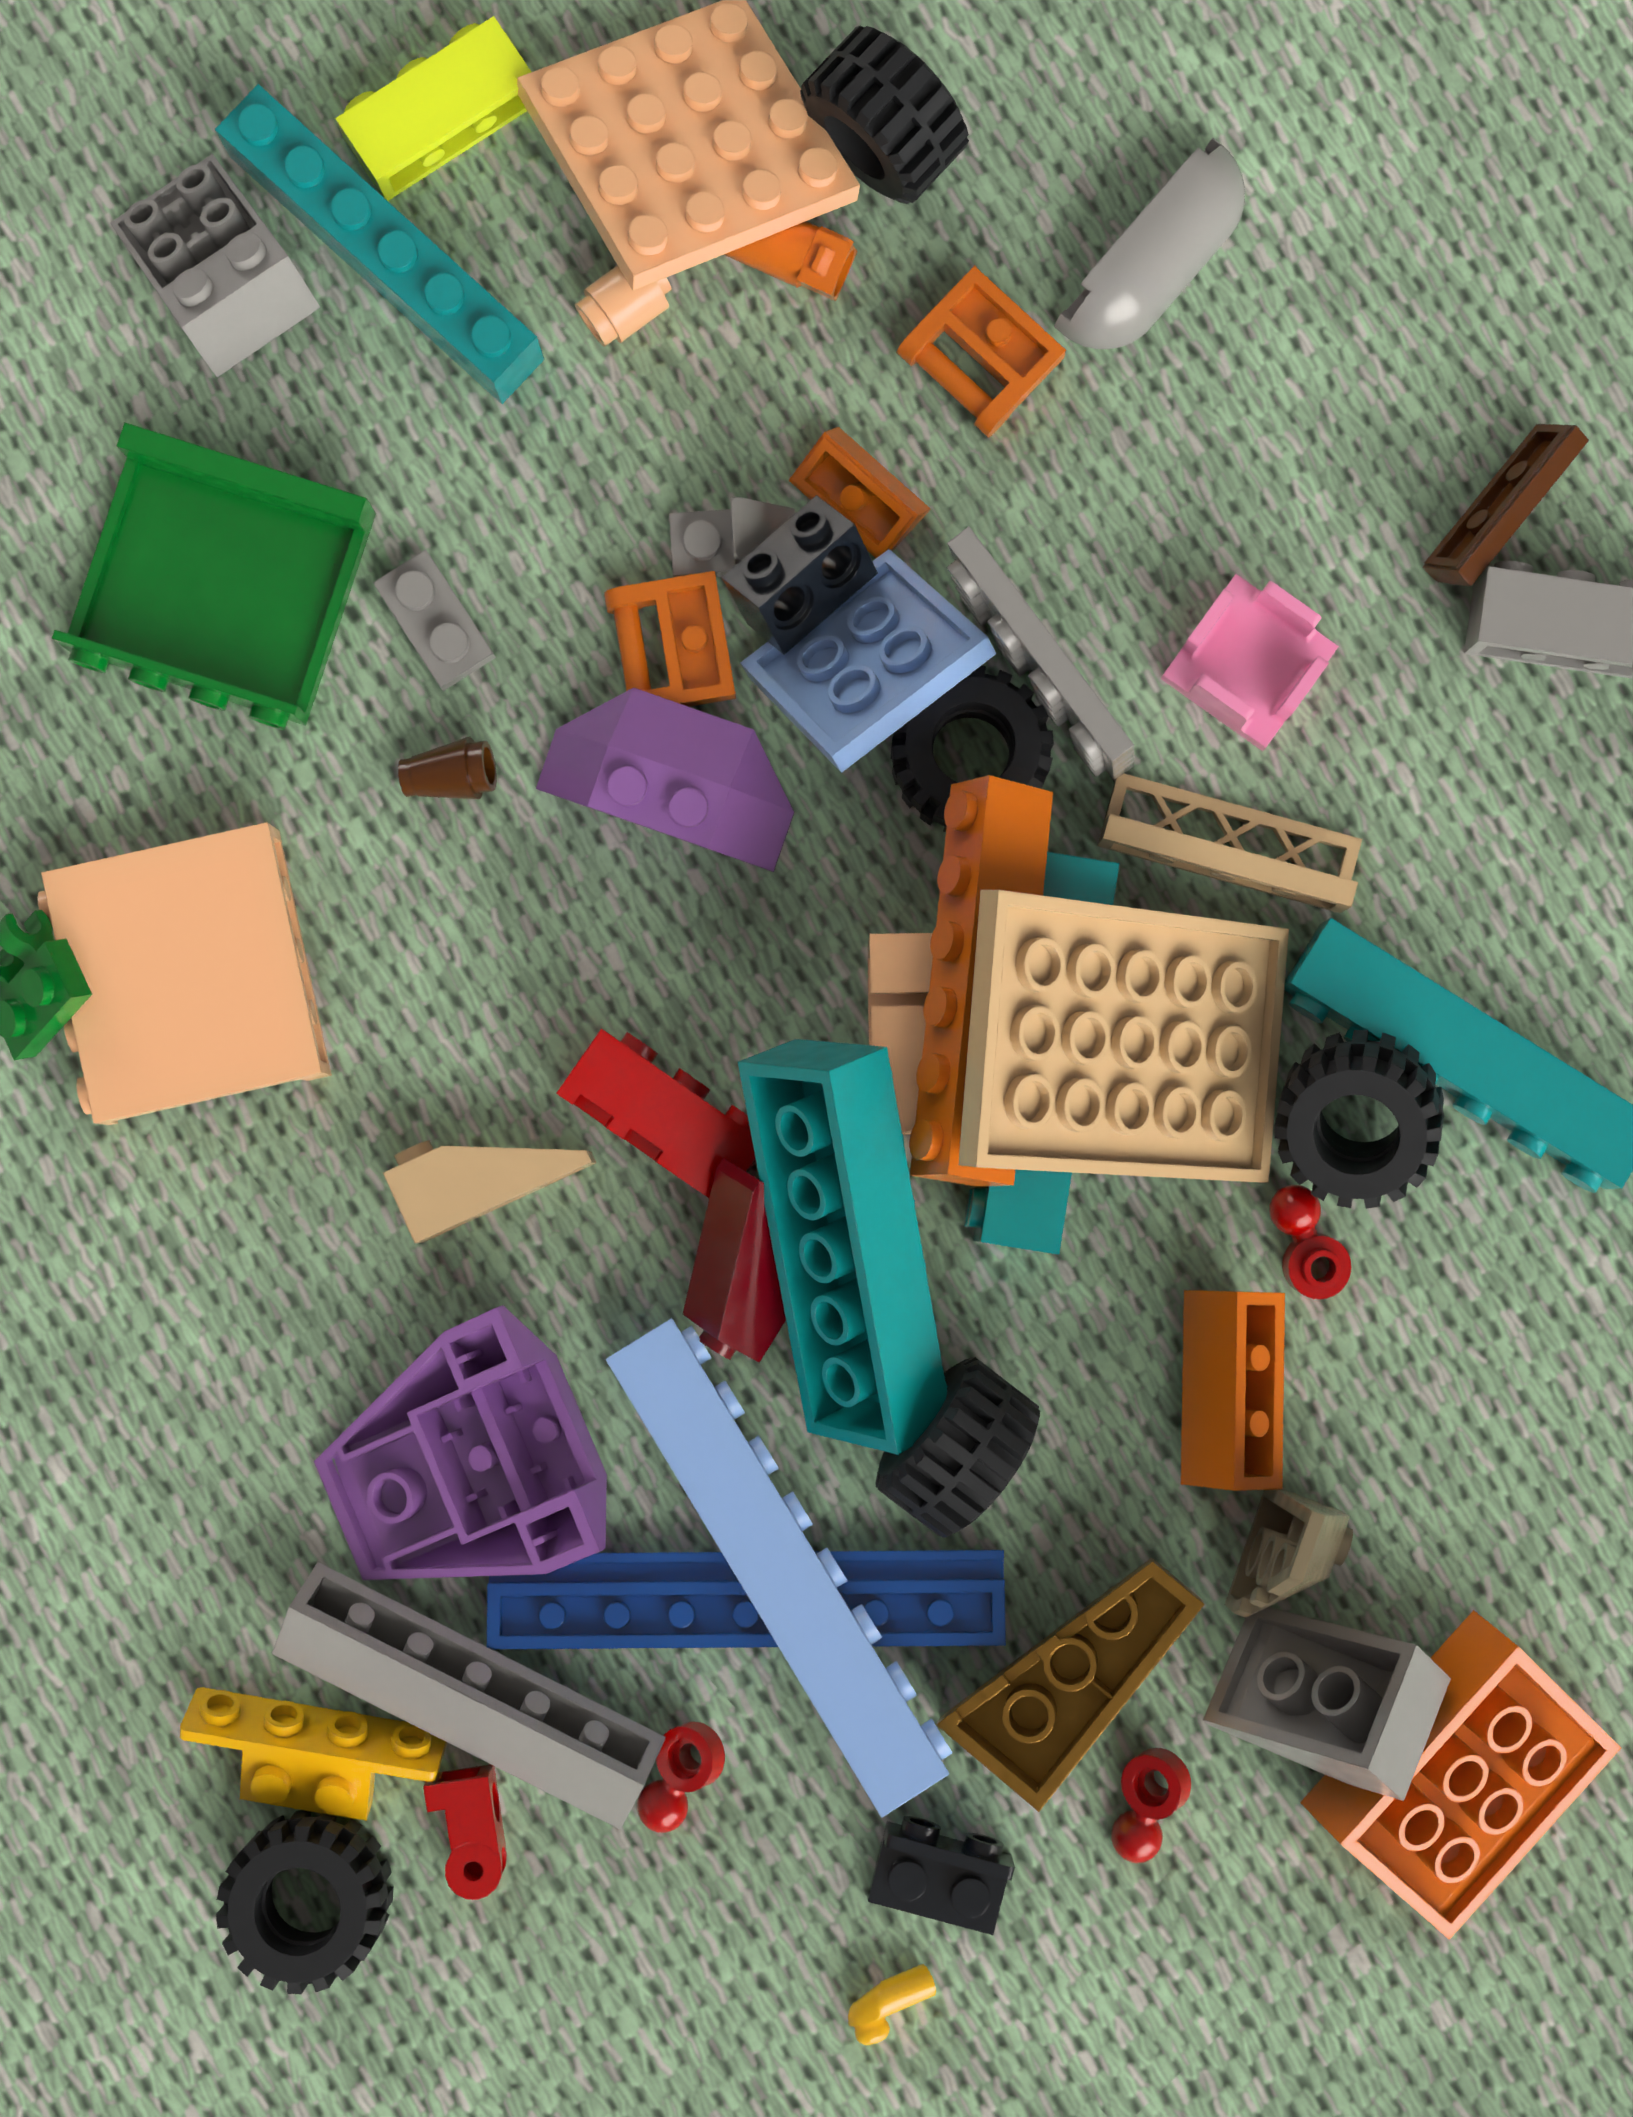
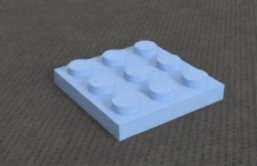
M890 549L872 561L878 574L785 655L769 642H766L740 662L751 681L841 773L996 654L986 634Z

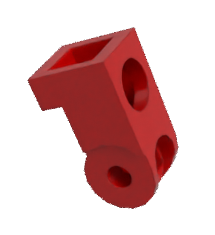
M489 1764L438 1772L437 1779L434 1782H425L423 1789L427 1812L445 1810L451 1854L445 1864V1878L448 1886L456 1895L468 1900H479L489 1896L497 1888L507 1862L495 1766Z

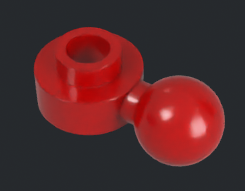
M1302 1185L1285 1186L1275 1193L1269 1207L1273 1224L1281 1232L1291 1235L1293 1239L1283 1256L1282 1269L1284 1277L1294 1290L1312 1299L1333 1297L1346 1286L1350 1278V1256L1340 1242L1317 1232L1315 1226L1321 1216V1205L1319 1199L1311 1195L1312 1190ZM1319 1257H1326L1329 1261L1327 1274L1318 1279L1313 1278L1311 1274L1312 1263Z
M687 1722L670 1729L663 1735L666 1738L656 1758L657 1767L663 1780H656L645 1786L637 1800V1813L641 1822L654 1832L666 1833L678 1828L685 1820L688 1812V1799L685 1792H694L713 1783L722 1773L725 1763V1751L718 1734L704 1723ZM692 1744L696 1746L700 1753L701 1764L691 1756L690 1749Z
M1150 1748L1143 1751L1128 1762L1122 1773V1792L1133 1810L1124 1812L1115 1820L1111 1830V1841L1118 1855L1132 1863L1147 1862L1155 1857L1163 1841L1162 1829L1157 1820L1164 1819L1173 1814L1186 1803L1190 1796L1191 1778L1186 1765L1176 1754L1163 1748ZM1154 1771L1160 1772L1165 1777L1168 1789L1160 1786L1155 1781Z

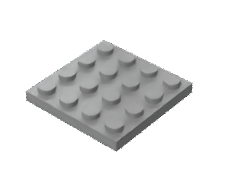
M968 526L947 543L954 558V562L947 569L952 575L951 578L956 584L955 588L961 595V600L982 627L987 623L992 628L991 632L995 636L994 639L999 645L997 646L1019 677L1027 671H1031L1028 677L1032 681L1031 685L1036 694L1035 698L1040 705L1043 704L1048 716L1055 725L1059 727L1065 721H1069L1072 725L1069 731L1072 734L1070 736L1073 739V748L1091 773L1097 777L1106 771L1111 779L1115 781L1123 773L1128 772L1134 767V744Z

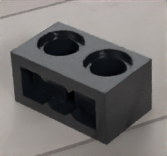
M816 495L721 578L747 625L785 655L877 575L878 572L855 524Z

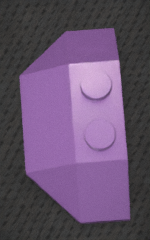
M631 688L557 728L536 786L537 790L772 872L775 870L794 816V810L754 729L636 688Z

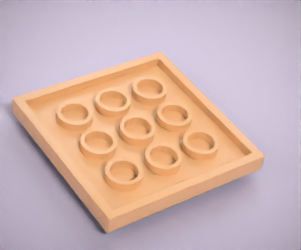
M722 0L517 78L518 96L632 291L858 200L859 182L828 132L808 116L801 98V88L746 0Z

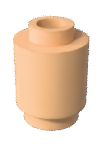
M617 265L585 288L584 294L586 297L577 302L575 307L587 328L597 341L605 347L615 339L622 343L667 310L669 304L665 294L671 291L672 288L668 279L664 278L632 291Z

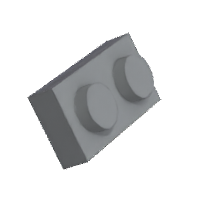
M426 549L373 582L443 691L496 658Z

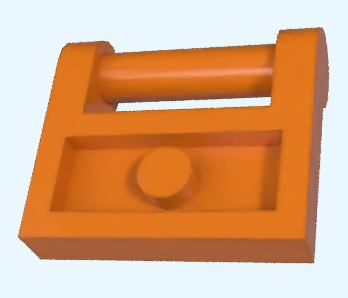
M974 265L907 335L896 353L910 366L917 363L977 418L974 425L989 438L1064 359L1066 349ZM943 332L949 335L1005 387L994 399L933 344Z
M715 571L619 586L604 592L606 610L609 614H614L626 691L636 688L688 707L736 699ZM656 605L670 686L652 689L639 610L643 607Z

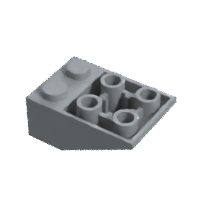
M213 154L198 164L183 170L176 179L148 198L134 203L124 214L110 223L216 377H219L320 308V305L287 253Z

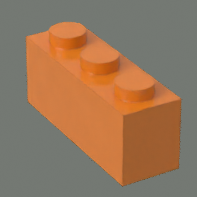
M1184 1290L1181 1485L1232 1491L1282 1489L1285 1293Z

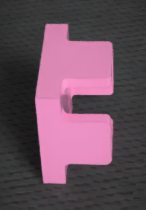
M1235 574L1160 679L1258 749L1264 751L1284 722L1302 702L1329 664L1328 661L1339 646L1315 629L1321 620V616L1277 584L1269 581L1261 591Z

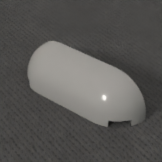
M1212 138L1205 151L1200 148L1196 149L1082 281L1081 285L1085 288L1084 291L1067 310L1059 315L1054 325L1059 332L1073 342L1085 347L1113 349L1134 342L1154 325L1229 238L1241 219L1245 204L1243 176L1236 160L1222 144Z

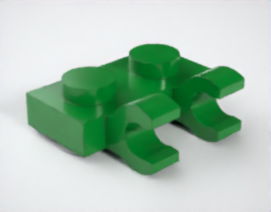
M35 910L25 921L24 926L28 933L19 928L13 914H6L0 921V946L3 948L0 951V1035L5 1039L14 1060L36 1057L92 995L68 940H54L51 922L42 910Z

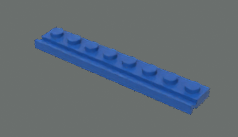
M1004 1550L830 1551L847 1579V1582L837 1587L850 1611L862 1604L882 1636L880 1640L872 1644V1647L1006 1646ZM722 1552L595 1553L547 1574L489 1576V1583H487L486 1647L490 1649L778 1647Z

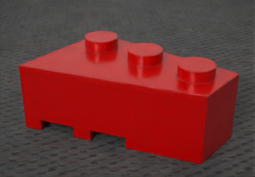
M601 1028L556 1092L557 1095L583 1110L603 1124L608 1130L632 1144L707 1198L710 1197L715 1171L722 1158L727 1159L748 1173L756 1158L747 1114L734 1105H731L727 1112L723 1114L704 1100L710 1089L680 1068L673 1078L652 1064L658 1055L652 1048L628 1032L619 1041Z

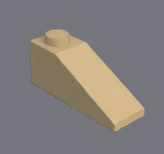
M427 1140L396 1154L394 1157L398 1166L383 1172L414 1243H424L596 1164L592 1152L587 1150L440 1146L433 1149L430 1140Z

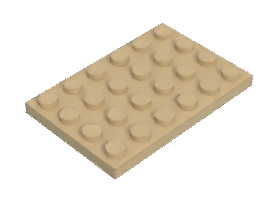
M981 890L958 1165L978 1168L1269 1183L1289 929L1005 890Z

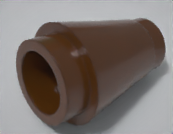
M470 736L414 755L411 758L401 759L398 764L399 783L406 797L479 800L483 792L494 791L496 788V764L491 746L487 741L474 742Z

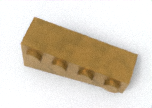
M1150 1558L942 1715L936 1725L1034 1809L1040 1812L1205 1604L1197 1594L1153 1558Z

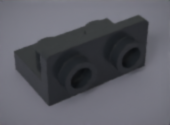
M904 1816L902 1825L887 1821L867 1896L868 1902L994 1935L1007 1880H1012L1015 1869L1012 1855L1002 1852L1004 1844L995 1838L978 1833H966L964 1841L939 1835L941 1827L938 1824L913 1816Z

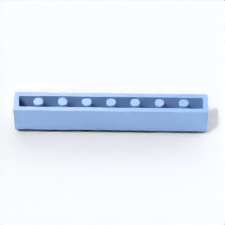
M671 1318L605 1360L882 1818L948 1776L949 1772L942 1760L951 1755L952 1751L932 1718L920 1725L906 1703L917 1696L915 1690L897 1661L886 1668L881 1662L872 1644L880 1640L882 1636L863 1605L860 1604L850 1611L839 1593L837 1587L847 1582L846 1577L827 1547L817 1554L811 1547L802 1531L812 1526L813 1523L793 1491L781 1497L768 1475L779 1469L759 1435L749 1442L744 1437L735 1419L745 1414L725 1380L714 1387L701 1364L710 1360L711 1356L700 1342V1338L691 1325L685 1330L680 1331Z

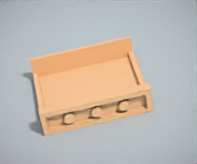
M266 822L41 872L45 890L38 892L39 910H42L48 916L55 940H68L92 992L89 999L64 1025V1032L71 1051L74 1053L79 1052L83 1077L77 1078V1094L83 1112L86 1115H92L93 1123L113 1125L117 1124L118 1120L156 1111L300 1079L310 1081L332 1076L280 831Z

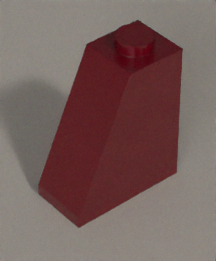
M722 1158L715 1171L683 1315L703 1329L699 1336L700 1342L729 1360H731L737 1350L760 1363L786 1321L764 1206V1183L727 1159Z

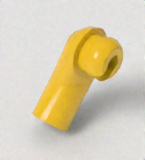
M920 1964L881 1981L850 2006L848 2025L855 2028V2037L859 2043L872 2045L884 2040L890 2032V2026L885 2017L936 1995L935 1983L929 1969L924 1964Z

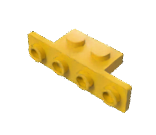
M204 1687L195 1690L180 1725V1739L184 1741L242 1750L241 1800L367 1821L372 1806L375 1773L434 1782L437 1779L447 1746L446 1741L405 1721Z

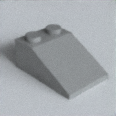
M1267 1607L1245 1618L1203 1721L1209 1726L1346 1784L1404 1801L1451 1678L1415 1644Z

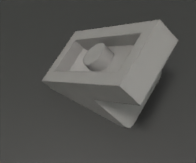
M730 497L731 509L669 513L673 577L715 571L716 577H722L795 514V508L741 497Z

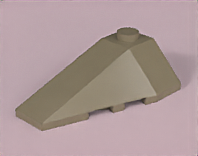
M1284 1489L1264 1490L1224 1605L1234 1614L1246 1618L1328 1579L1333 1565L1341 1566L1350 1550L1353 1538V1530L1347 1527L1350 1515L1334 1507Z

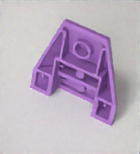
M503 1305L444 1331L314 1461L363 1580L547 1574L606 1549L607 1474L557 1355Z

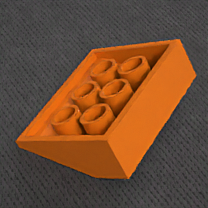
M1474 1610L1431 1657L1451 1680L1404 1801L1352 1786L1324 1775L1300 1802L1346 1850L1449 1940L1621 1749L1518 1645Z

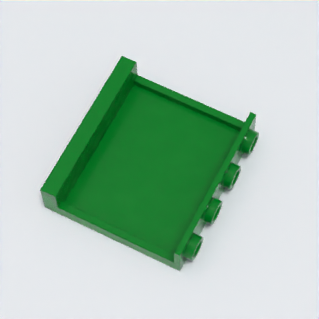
M124 422L117 447L127 458L68 633L54 630L52 639L70 651L68 661L83 668L105 673L108 664L131 670L128 680L152 690L165 692L169 682L191 689L188 699L216 710L225 711L229 701L251 708L248 716L250 719L273 728L285 730L288 720L306 726L376 512L365 497Z

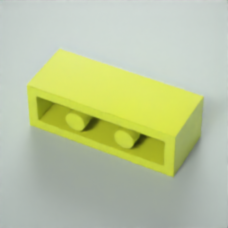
M493 16L480 25L473 23L463 27L451 38L448 46L431 57H420L412 60L399 71L395 80L378 91H367L356 96L348 103L344 113L335 119L345 142L379 193L389 201L527 112L518 96L517 78L531 73V70Z

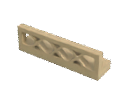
M1123 773L1115 780L1097 846L1342 913L1352 907L1358 882L1353 881L1352 876L1362 839ZM1126 790L1151 796L1164 819L1154 825L1121 817L1120 812ZM1164 800L1186 807L1172 814ZM1198 808V810L1213 814L1225 836L1215 842L1186 835L1183 834L1177 820ZM1226 817L1247 824L1233 831ZM1256 826L1271 829L1286 853L1276 859L1251 853L1243 849L1237 837ZM1287 834L1307 839L1308 841L1294 848ZM1318 842L1344 850L1337 876L1306 868L1298 854ZM1288 859H1290V861L1292 862V864H1291V863H1287V862H1285V861H1287Z

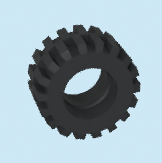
M869 26L855 27L801 85L800 94L808 116L828 132L853 174L876 192L900 203H914L968 145L969 140L967 136L969 134L967 126L955 100L942 81L908 47L875 28Z
M980 666L893 733L890 759H892V775L895 785H899L902 790L901 798L909 809L914 806L920 812L919 818L931 826L933 822L944 826L943 832H946L947 827L944 820V810L950 797L951 784L958 783L941 771L933 755L935 738L946 724L957 719L976 718L988 722L1002 734L1009 749L1007 766L999 778L1042 789L1050 771L1053 760L1050 756L1054 740L1053 730H1048L1046 726L1049 716L1043 704L1038 707L1032 701L1034 692L1025 683L1020 688L1016 687L1010 682L1012 675L1002 670H999L998 676L985 674L986 666Z
M1354 1030L1352 1041L1347 1042L1343 1041L1340 1032L1327 1036L1323 1049H1320L1314 1043L1304 1051L1301 1064L1295 1062L1288 1073L1274 1124L1275 1138L1281 1139L1278 1154L1283 1164L1293 1162L1290 1176L1299 1185L1307 1180L1313 1183L1311 1195L1324 1201L1328 1193L1339 1196L1337 1206L1351 1208L1353 1199H1364L1366 1209L1380 1207L1381 1196L1388 1194L1390 1199L1395 1202L1406 1196L1408 1182L1417 1188L1426 1179L1428 1165L1434 1166L1436 1162L1444 1119L1442 1087H1435L1436 1073L1430 1063L1421 1067L1418 1065L1419 1051L1410 1044L1402 1052L1394 1048L1396 1040L1394 1036L1382 1032L1380 1042L1368 1040V1030ZM1343 1096H1368L1383 1103L1395 1116L1398 1126L1389 1135L1376 1141H1352L1337 1134L1328 1125L1323 1116L1322 1109L1333 1100Z
M976 1357L965 1359L944 1372L947 1396L939 1412L911 1448L898 1455L884 1451L875 1482L876 1487L881 1493L943 1538L953 1533L955 1534L975 1521L1002 1493L1025 1459L1034 1440L1040 1418L1039 1406Z
M298 1810L287 1820L282 1815L271 1821L264 1830H259L232 1860L225 1871L228 1873V1876L220 1884L216 1899L224 1902V1905L216 1913L217 1929H229V1934L223 1940L222 1945L228 1956L236 1951H239L244 1959L237 1968L245 1976L248 1977L253 1969L264 1974L260 1986L273 1991L279 1981L287 1982V1994H302L308 1984H313L315 1992L328 1989L336 1977L343 1981L354 1973L359 1963L365 1960L385 1928L390 1915L387 1913V1909L393 1901L394 1886H387L386 1881L392 1871L388 1859L379 1862L376 1857V1853L381 1847L376 1838L372 1835L365 1842L357 1834L363 1825L352 1818L344 1826L335 1822L337 1816L321 1813L318 1817H311V1811ZM303 1868L323 1876L332 1885L337 1894L340 1904L339 1922L333 1928L321 1932L301 1931L285 1922L277 1912L272 1898V1883L276 1874L287 1869Z

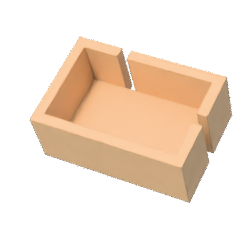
M932 933L870 934L867 946L869 1045L884 1046L888 1049L903 1135L911 1134L916 1120L919 1091L916 1073L923 1053L926 1025L923 1007L930 987L933 959L930 949Z

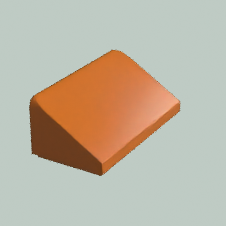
M840 427L825 431L789 479L810 500L817 495L854 523L867 551L875 558L888 549L893 551L930 511V508Z

